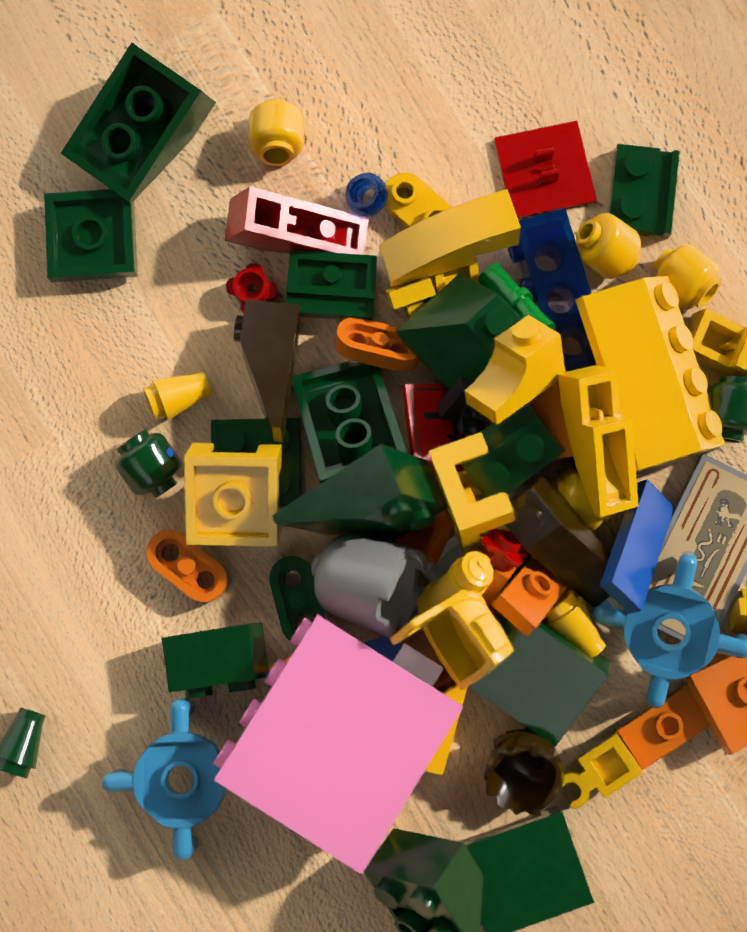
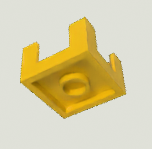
M481 432L429 451L436 481L448 505L447 510L464 555L473 551L480 552L483 547L480 543L482 537L480 538V533L515 520L514 510L506 493L502 492L476 502L475 498L481 496L482 493L465 471L458 473L456 471L455 465L488 453V447Z
M192 443L184 456L186 545L277 547L282 532V525L275 524L272 515L280 511L279 473L282 467V444H260L256 453L212 452L214 449L213 443Z

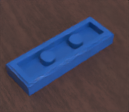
M648 479L637 482L639 507L625 511L600 586L628 614L642 611L675 508Z

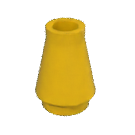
M203 371L190 375L152 380V385L143 388L145 398L155 421L166 418L169 421L202 399L212 396L210 385Z
M572 590L562 593L546 614L545 625L592 658L596 657L604 650L606 644L600 638L581 596L576 597Z

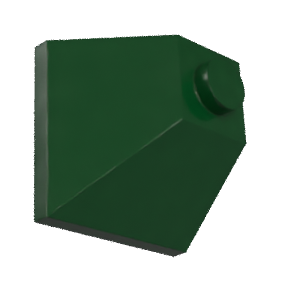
M459 273L395 331V334L449 391L460 376L474 380L480 376L494 352V338L515 325L522 318L498 293Z

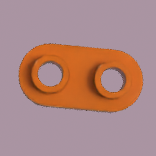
M350 317L342 320L337 327L334 346L337 352L346 359L398 372L410 371L420 361L395 334V331L399 328L397 326L359 317Z
M163 530L155 534L149 541L146 554L151 567L193 600L204 603L213 602L226 592L229 577L225 567L198 545H186V536L175 530ZM176 545L179 549V556L176 560L169 562L165 558V550L168 546ZM204 572H210L214 576V583L208 589H203L199 584V577Z

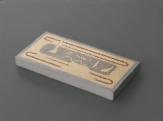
M703 453L699 456L675 505L649 589L660 585L673 584L679 556L685 551L693 552L697 556V568L692 589L705 597L713 606L720 629L747 572V475ZM666 619L658 626V631L680 642L686 635L684 625L676 619Z

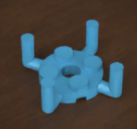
M685 551L679 556L673 584L660 585L648 590L642 611L628 614L625 610L615 608L612 602L605 600L595 608L593 613L597 622L624 629V639L631 655L643 670L652 674L646 698L648 705L652 708H660L664 705L670 679H682L698 672L711 662L716 652L741 659L747 658V635L737 634L734 637L720 634L719 622L713 606L705 597L692 589L697 568V556L691 551ZM666 619L680 621L686 630L684 639L677 644L664 642L658 634L660 623Z
M186 697L172 702L170 706L171 733L158 738L146 748L137 761L134 772H127L125 769L120 768L106 774L102 779V786L108 792L134 791L136 800L142 809L154 818L156 822L173 828V854L180 861L189 859L198 849L199 842L192 835V826L210 817L221 805L227 792V788L214 781L220 771V768L213 765L220 753L218 746L202 735L189 732V715L194 712L195 703L192 699H186ZM183 766L191 771L194 782L188 792H177L170 786L169 774L174 767Z

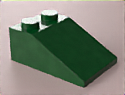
M131 42L61 151V154L122 198L132 203L193 139L216 102L199 88Z
M348 361L293 376L292 384L319 484L380 444L407 453L379 367L356 361Z
M380 444L272 515L275 524L323 535H338L349 532L417 531L431 525L435 521V516L447 509L448 505L427 460Z

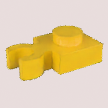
M615 732L578 757L577 760L584 770L581 772H565L562 787L569 782L576 783L580 787L581 794L570 801L571 808L577 809L588 801L591 790L597 788L605 799L643 774V770L617 732Z

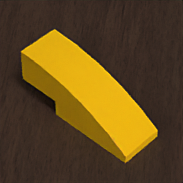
M508 189L473 199L426 218L379 244L380 254L390 286L474 265L478 255L519 245L521 226Z
M708 308L693 313L687 328L693 338L692 348L697 363L727 376L747 377V327H743Z
M594 365L558 374L561 405L567 435L579 476L595 516L604 517L639 507L633 423L631 417L621 415L618 370Z

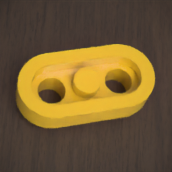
M411 173L395 174L384 186L383 203L386 210L406 229L426 218L452 208L450 204L418 176ZM401 188H408L413 194L411 197L403 199L397 195V191Z

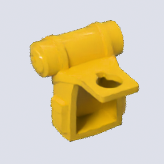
M473 551L456 559L449 567V570L438 580L428 584L417 598L416 607L420 616L411 620L390 638L392 644L395 645L423 629L435 650L437 658L461 690L489 674L514 651L501 624L494 618L482 597V594L493 580V568L487 555Z

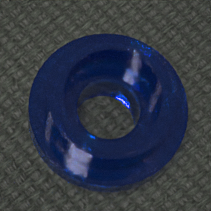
M362 173L353 177L346 187L345 197L348 207L355 214L362 217H370L379 213L388 199V189L385 182L373 173ZM373 189L372 198L368 202H363L364 193Z

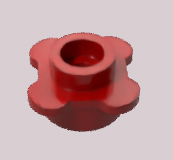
M257 263L247 265L246 269L241 270L235 278H230L226 283L227 293L238 299L243 313L245 311L246 299L257 301L273 300L278 294L276 284L267 280L263 274L262 266ZM254 285L256 290L252 293L249 292L248 287Z
M494 528L487 531L488 537L483 536L480 541L483 546L480 553L487 555L491 566L505 572L511 571L514 567H519L522 563L520 557L525 558L528 552L515 536L505 529L498 530Z

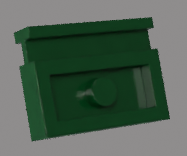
M617 143L614 150L608 213L613 214L636 230L639 236L649 237V235H656L668 239L672 233L680 151L665 152L660 151V148Z
M290 250L286 304L299 305L301 317L343 320L350 317H359L373 321L377 256Z
M529 402L498 425L493 422L481 431L488 447L486 455L461 463L467 475L485 498L502 492L508 496L566 451L542 418L529 405Z

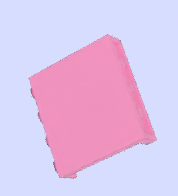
M317 615L313 623L306 618L303 619L290 640L297 648L288 663L279 658L264 681L272 687L264 701L261 703L253 699L245 711L239 724L246 727L237 744L228 739L218 754L213 765L220 768V771L214 781L362 874L457 719L463 706Z

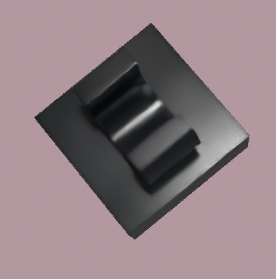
M460 376L437 404L441 419L457 422V428L460 433L474 435L479 433L477 427L483 421L489 422L490 419L466 402L464 390L476 380Z

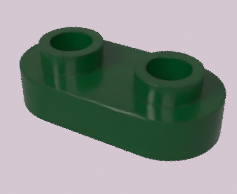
M287 556L278 560L270 571L269 582L282 632L290 641L298 629L296 620L300 615L308 614L312 621L315 620L317 615L326 620V615L314 593V576L312 575L311 565L304 559L296 556ZM291 571H297L301 575V583L295 588H290L285 583V576Z

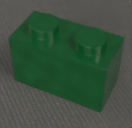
M248 623L162 637L168 691L170 693L185 690L186 699L213 695L212 686L228 684L229 693L256 689L255 679L265 678V672H269L262 623Z

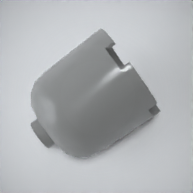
M349 532L337 536L324 551H320L316 555L312 564L314 593L317 601L326 611L391 638L396 634L395 629L397 626L404 627L413 619L417 612V598L424 589L416 585L419 569L422 571L427 570L426 556L421 551L363 533Z

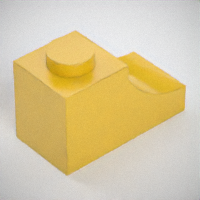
M529 315L494 338L495 348L488 365L476 381L464 390L467 404L497 425L558 382V374L565 372L561 335Z

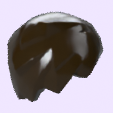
M528 727L506 731L505 734L493 739L494 749L489 756L484 772L487 796H496V805L502 809H511L514 815L525 811L530 815L538 814L554 801L563 785L564 766L558 751L550 742Z

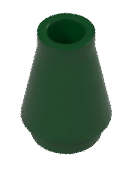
M22 707L19 708L16 718L0 741V771L27 779L31 768L36 769L45 715Z

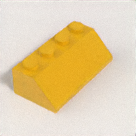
M668 276L640 278L582 296L575 300L596 364L618 370L621 415L631 417L633 423L636 471L679 461L725 445L721 434V420L711 410V401L707 392V379L698 366L692 348L693 338L691 332L684 324L678 306V293L670 283Z

